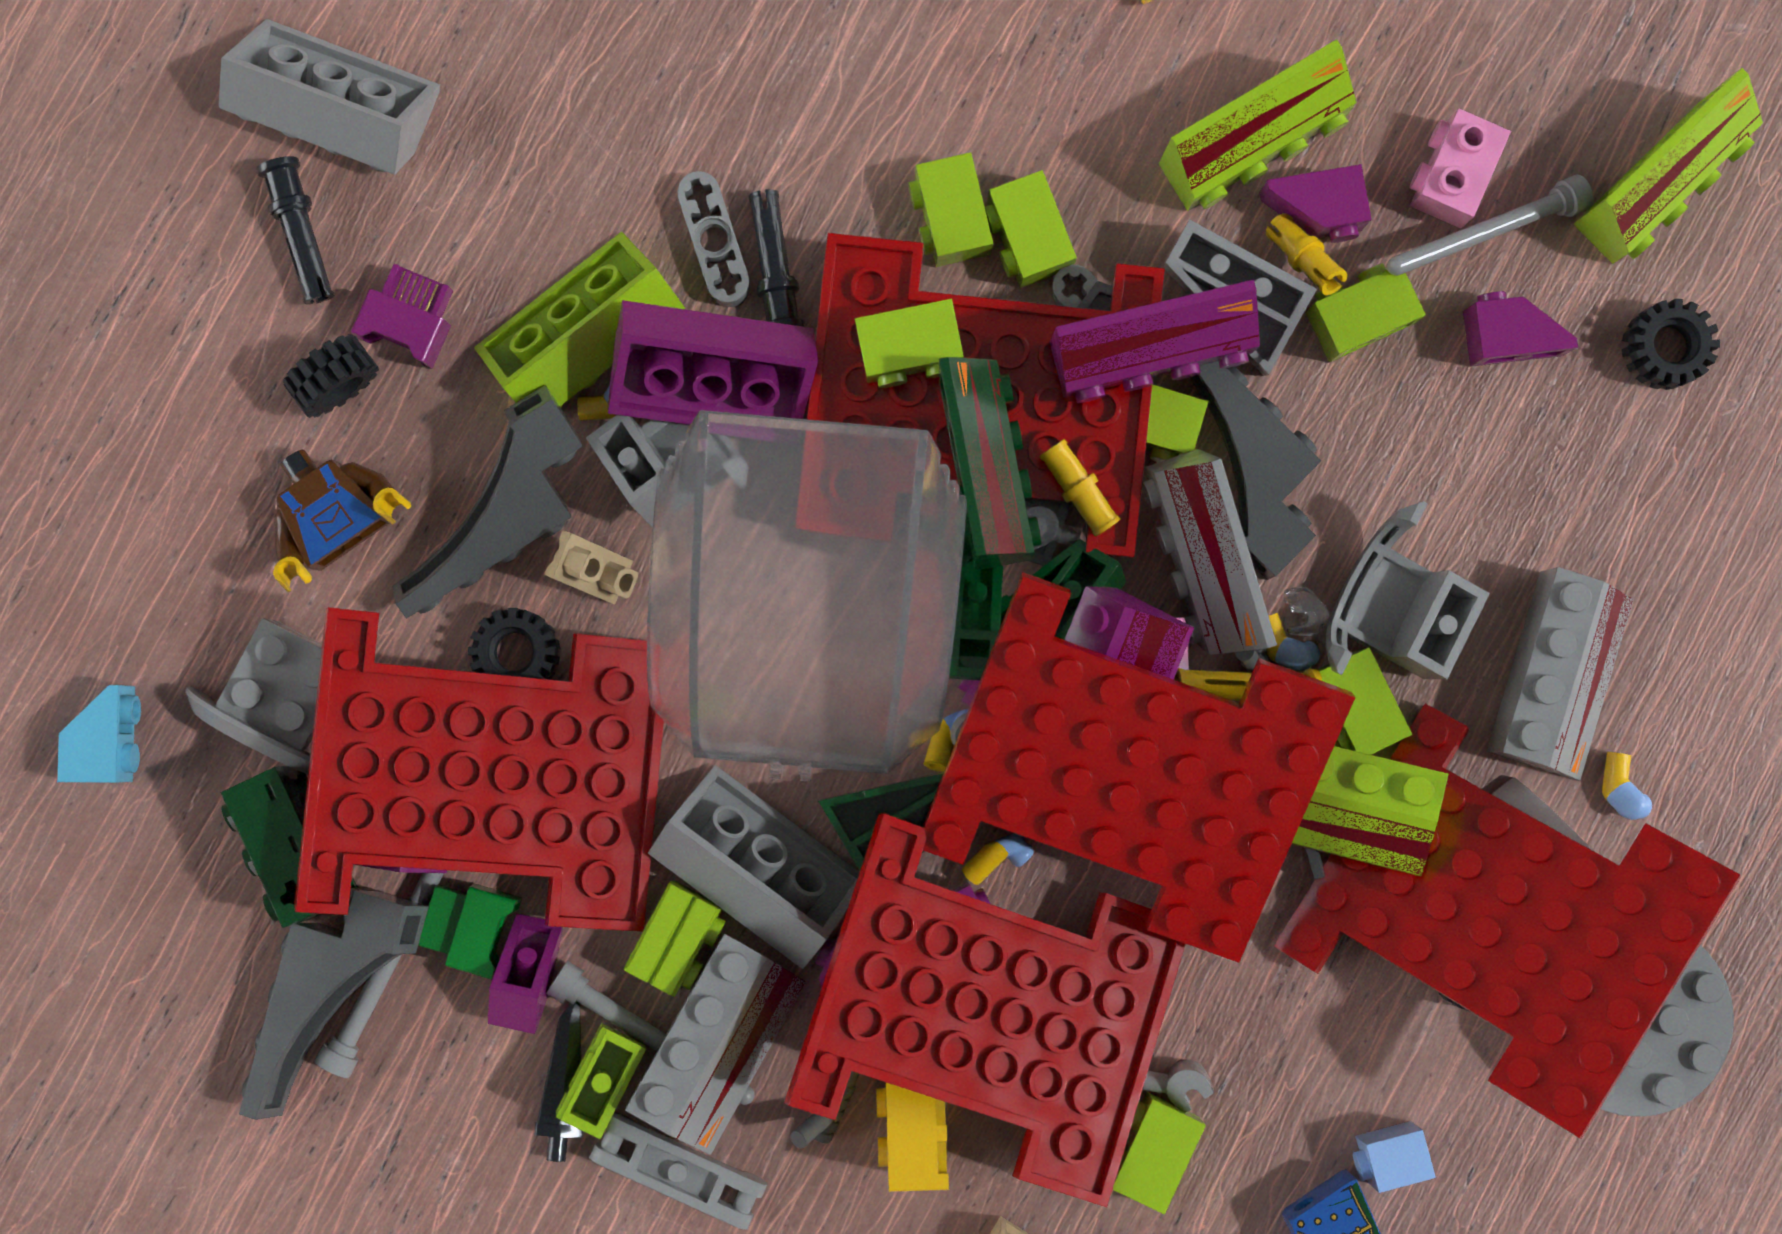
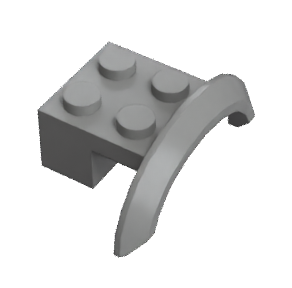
M616 415L586 437L629 504L652 528L662 523L729 472L742 486L747 482L749 461L726 429L652 419L640 427L632 417Z
M1423 501L1395 512L1377 530L1356 561L1334 605L1326 630L1325 645L1329 665L1333 672L1342 675L1353 654L1347 649V637L1367 648L1370 647L1372 651L1422 679H1448L1490 593L1450 570L1431 572L1391 549L1394 543L1407 530L1418 524L1428 503Z
M262 618L217 703L211 700L212 696L192 686H187L185 692L193 713L207 724L242 744L308 774L311 753L306 750L313 735L322 643L279 621Z

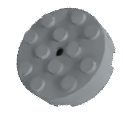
M1701 945L1600 1109L1624 1116H1652L1669 1112L1683 1106L1703 1092L1720 1071L1732 1040L1734 1011L1732 998L1724 975L1715 960Z

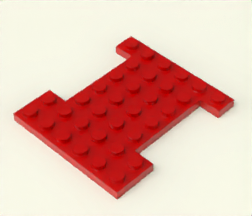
M828 233L816 334L818 364L809 397L796 522L893 532L898 485L959 491L939 386V377L927 378L925 371L906 375L908 382L898 386L879 388L877 381L868 383L855 318L952 299L964 358L997 360L1000 374L1009 373L1014 402L1006 403L1009 422L1018 420L1023 450H1017L1015 454L1018 470L1027 468L1029 473L1032 497L1026 499L1066 503L1061 496L1064 490L1045 462L1039 457L1065 439L1067 441L1066 444L1089 475L1091 473L1095 474L1099 480L1095 483L1115 514L1120 517L1116 524L1096 537L1087 524L1086 552L1096 548L1108 556L1134 558L1152 385L1128 392L1124 391L1123 384L1105 388L1106 396L1083 403H1077L1075 396L1063 398L1050 340L1057 326L1161 302L1165 268L1117 263L1114 270L1110 311L919 291L924 243Z
M1022 572L924 822L923 828L928 829L929 833L923 851L963 865L980 821L1162 885L1147 919V930L1239 963L1356 697L1351 691L1258 658L1242 698L1237 703L1060 639L1054 635L1070 598V589Z
M326 608L294 911L348 915L353 864L549 877L545 925L550 927L643 932L651 856L648 852L652 847L671 643L573 634L569 681L374 663L379 623L378 612Z
M1425 703L1410 726L1413 735L1402 739L1390 760L1449 774L1438 823L1422 876L1331 854L1323 866L1325 877L1314 880L1274 947L1316 974H1319L1342 935L1345 934L1513 1037V1040L1488 1081L1579 1139H1582L1741 879V875L1647 823L1641 829L1621 864L1618 865L1447 770V766L1470 730L1465 724Z
M879 814L784 1103L794 1108L836 1120L851 1071L1027 1128L1012 1176L1019 1180L1107 1208L1186 944L1147 930L1146 922L1152 909L1108 893L1099 892L1086 937L915 878L914 876L929 830L887 814Z

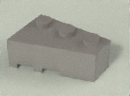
M1190 219L1163 266L1188 295L1249 280L1255 281L1260 347L1247 355L1252 365L1263 376L1270 374L1317 290L1313 286Z

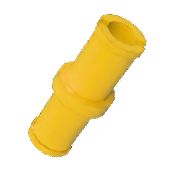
M1287 213L1276 216L1270 222L1280 232L1277 233L1272 227L1267 226V238L1273 241L1288 256V263L1295 271L1304 272L1324 295H1331L1342 287L1333 277L1336 276L1341 282H1345L1347 280V272L1324 252V244L1317 237L1308 236Z
M1063 439L1039 457L1045 462L1064 490L1061 496L1065 502L1071 501L1096 537L1116 524L1120 517L1115 514L1095 483L1099 480L1095 474L1091 473L1089 475L1066 444L1067 441Z

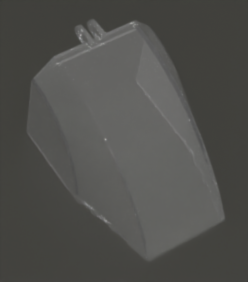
M705 410L698 412L686 430L685 441L678 442L675 456L669 455L665 463V469L661 468L657 474L647 616V680L650 704L694 758L770 764V778L781 779V774L784 773V765L799 766L798 774L800 775V781L811 782L812 768L888 774L940 730L946 702L955 634L967 499L964 495H959L960 487L957 481L949 480L950 469L947 464H940L941 453L928 430Z

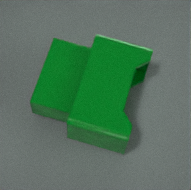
M479 884L470 886L467 893L442 885L435 886L418 945L448 954L445 963L447 967L492 980L500 960L496 951L507 915L520 908L522 897Z

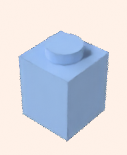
M1409 1121L1355 1136L1359 1151L1353 1152L1357 1173L1361 1181L1367 1180L1377 1192L1381 1193L1436 1178L1424 1132L1413 1122Z

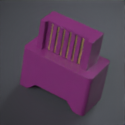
M394 263L382 292L369 289L351 333L360 340L370 344L385 339L409 349L413 357L419 360L423 366L433 369L451 328V325L442 316L453 290L446 284L434 281Z

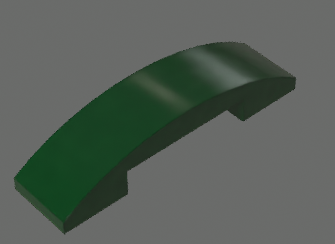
M960 492L958 498L948 679L980 681L1000 631L1003 566L974 570Z

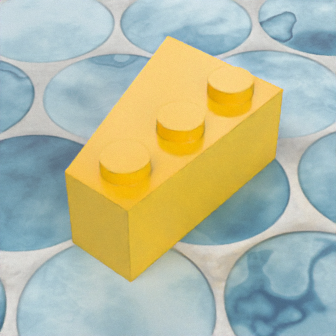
M886 1083V1088H876L877 1118H887V1137H878V1167H888L889 1192L949 1190L945 1102Z

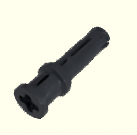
M294 156L279 157L261 163L257 166L256 170L258 176L265 179L272 202L268 207L270 215L274 219L280 220L304 297L303 302L310 305L314 303L313 299H315L316 303H321L332 299L335 295L331 290L308 212L311 211L312 200L310 196L304 194L297 171L301 166L299 159Z
M773 189L765 190L768 206L765 210L763 208L761 191H755L749 195V202L751 203L762 280L758 282L756 290L757 296L763 298L766 321L805 327L804 320L799 319L795 293L799 291V283L794 276L789 274L781 222L779 192Z

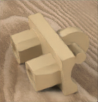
M564 530L559 538V549L554 555V561L547 567L544 574L614 605L618 596L626 599L630 597L638 578V572L630 569L633 563L632 560Z

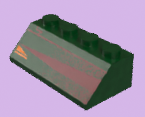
M959 357L940 358L939 386L974 570L1031 561L1035 553L1034 546H1040L1042 543L1037 517L1027 516L1024 501L1025 498L1032 497L1029 473L1027 468L1018 470L1015 451L1023 450L1018 420L1009 422L1006 403L1014 402L1009 373L1000 374L997 360Z

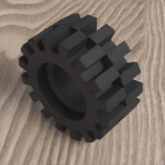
M1673 299L1668 303L1667 300H1664L1639 313V316L1632 319L1628 324V327L1631 329L1625 332L1622 338L1623 342H1628V346L1621 349L1622 357L1630 356L1632 360L1631 363L1626 365L1629 372L1637 369L1640 374L1636 379L1639 382L1651 381V388L1659 389L1666 386V390L1683 386L1706 374L1709 371L1707 366L1714 364L1718 357L1712 354V351L1720 348V339L1712 340V334L1719 331L1717 325L1713 324L1708 327L1705 322L1711 315L1706 310L1698 314L1696 309L1699 305L1692 301L1683 305V299ZM1661 328H1674L1683 335L1686 341V352L1680 361H1666L1656 352L1654 339Z
M348 334L344 337L342 335L337 337L333 343L329 340L323 343L321 349L317 350L315 348L309 352L310 356L308 358H301L296 363L298 367L291 368L288 371V376L284 378L283 385L304 414L309 418L312 416L315 418L319 417L323 412L325 414L332 412L335 406L341 407L346 404L347 399L350 397L354 398L360 394L358 391L365 389L370 384L369 381L375 379L379 368L356 336Z
M508 608V610L494 611L492 612L493 616L483 618L478 623L481 626L478 631L472 632L470 639H474L473 645L468 647V655L472 656L473 663H470L473 672L552 679L555 674L553 672L555 665H559L558 649L561 648L559 640H556L554 635L556 632L551 625L545 622V619L527 610ZM520 633L531 642L533 654L527 666L520 670L511 671L500 664L497 657V648L505 636Z

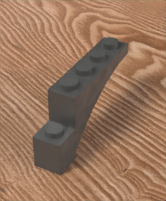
M1219 362L1201 365V373L1189 378L1204 400L1209 401L1207 406L1220 429L1231 460L1238 492L1240 523L1253 566L1262 576L1269 580L1276 577L1316 536L1308 528L1312 524L1310 519L1295 505L1290 504L1287 507L1282 501L1321 460L1314 454L1317 451L1314 443L1302 432L1295 431L1293 433L1281 422L1280 419L1283 417L1281 411L1267 398L1262 397L1259 400L1246 387L1249 382L1236 367L1220 369Z
M546 385L504 410L509 422L497 463L483 493L464 522L428 560L392 586L395 604L406 619L417 612L422 614L432 610L442 601L444 595L457 587L466 588L473 585L482 577L483 571L498 562L507 563L512 561L523 552L524 546L539 537L547 538L556 534L563 528L565 521L571 518L564 499L544 470L550 466L557 468L569 462L575 456L576 450L582 447V443Z
M354 891L352 900L349 902L348 915L343 917L345 924L343 930L321 923H298L290 926L289 932L282 942V959L277 977L268 993L269 1006L264 1024L255 1040L256 1053L252 1068L243 1084V1100L239 1115L254 1120L283 1115L295 1078L308 1051L325 1024L342 1003L371 975L402 954H416L429 906L381 891Z

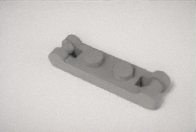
M614 1112L606 1127L601 1143H595L589 1156L594 1163L743 1230L749 1228L754 1214L751 1212L756 1198H762L768 1185L764 1179L752 1173L740 1171L643 1127L630 1118ZM624 1139L637 1144L631 1158L619 1152ZM725 1185L739 1190L733 1203L719 1199Z

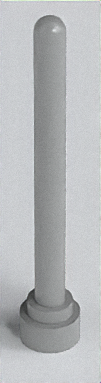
M1578 174L1558 181L1554 188L1550 190L1548 196L1394 256L1388 261L1387 269L1390 274L1398 276L1554 213L1560 216L1572 217L1585 212L1593 205L1591 186L1583 176Z
M422 873L409 900L428 906L435 886H438L444 873ZM402 955L393 959L367 979L339 1036H333L329 1043H323L314 1061L315 1064L334 1075L350 1078L359 1061V1058L356 1056L359 1050L356 1043Z
M569 961L565 963L547 991V995L562 1004L565 1000L573 1005L577 1001L655 1051L658 1050L666 1033L587 985L589 979L582 976L584 970ZM750 1086L747 1088L740 1104L747 1105L753 1101L754 1090Z

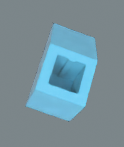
M108 685L59 733L57 782H133V773L138 770L140 762L139 747L137 744H134V724L139 722L141 716V702L139 697L135 695L136 686Z

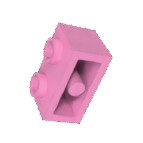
M1458 109L1447 122L1440 120L1428 143L1429 147L1434 148L1429 163L1421 162L1411 181L1409 188L1416 192L1410 207L1458 228L1465 226L1476 214L1511 131L1462 109Z

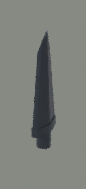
M577 1001L574 1005L570 1003L559 1017L538 1118L534 1128V1135L548 1137L546 1160L552 1162L566 1161L568 1138L583 1137L582 1130L556 1118V1110L565 1092H568L569 1084L581 1063L580 1003Z

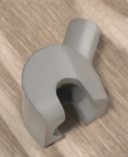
M1193 1060L1176 1062L1170 1067L1167 1074L1148 1071L1142 1089L1167 1094L1170 1101L1183 1112L1192 1110L1189 1105L1190 1099L1186 1094L1188 1090H1197L1204 1099L1214 1094L1213 1085L1206 1070L1200 1063Z

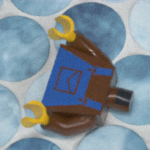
M304 449L292 453L280 464L293 485L276 497L279 510L274 516L275 548L278 563L273 570L275 579L286 592H291L290 582L298 575L305 584L310 583L312 576L303 566L304 562L307 567L322 571L389 523L395 524L396 521L392 516L395 507L403 505L409 510L412 506L411 502L397 492L385 476L379 472L354 462L341 465L332 459L317 468Z

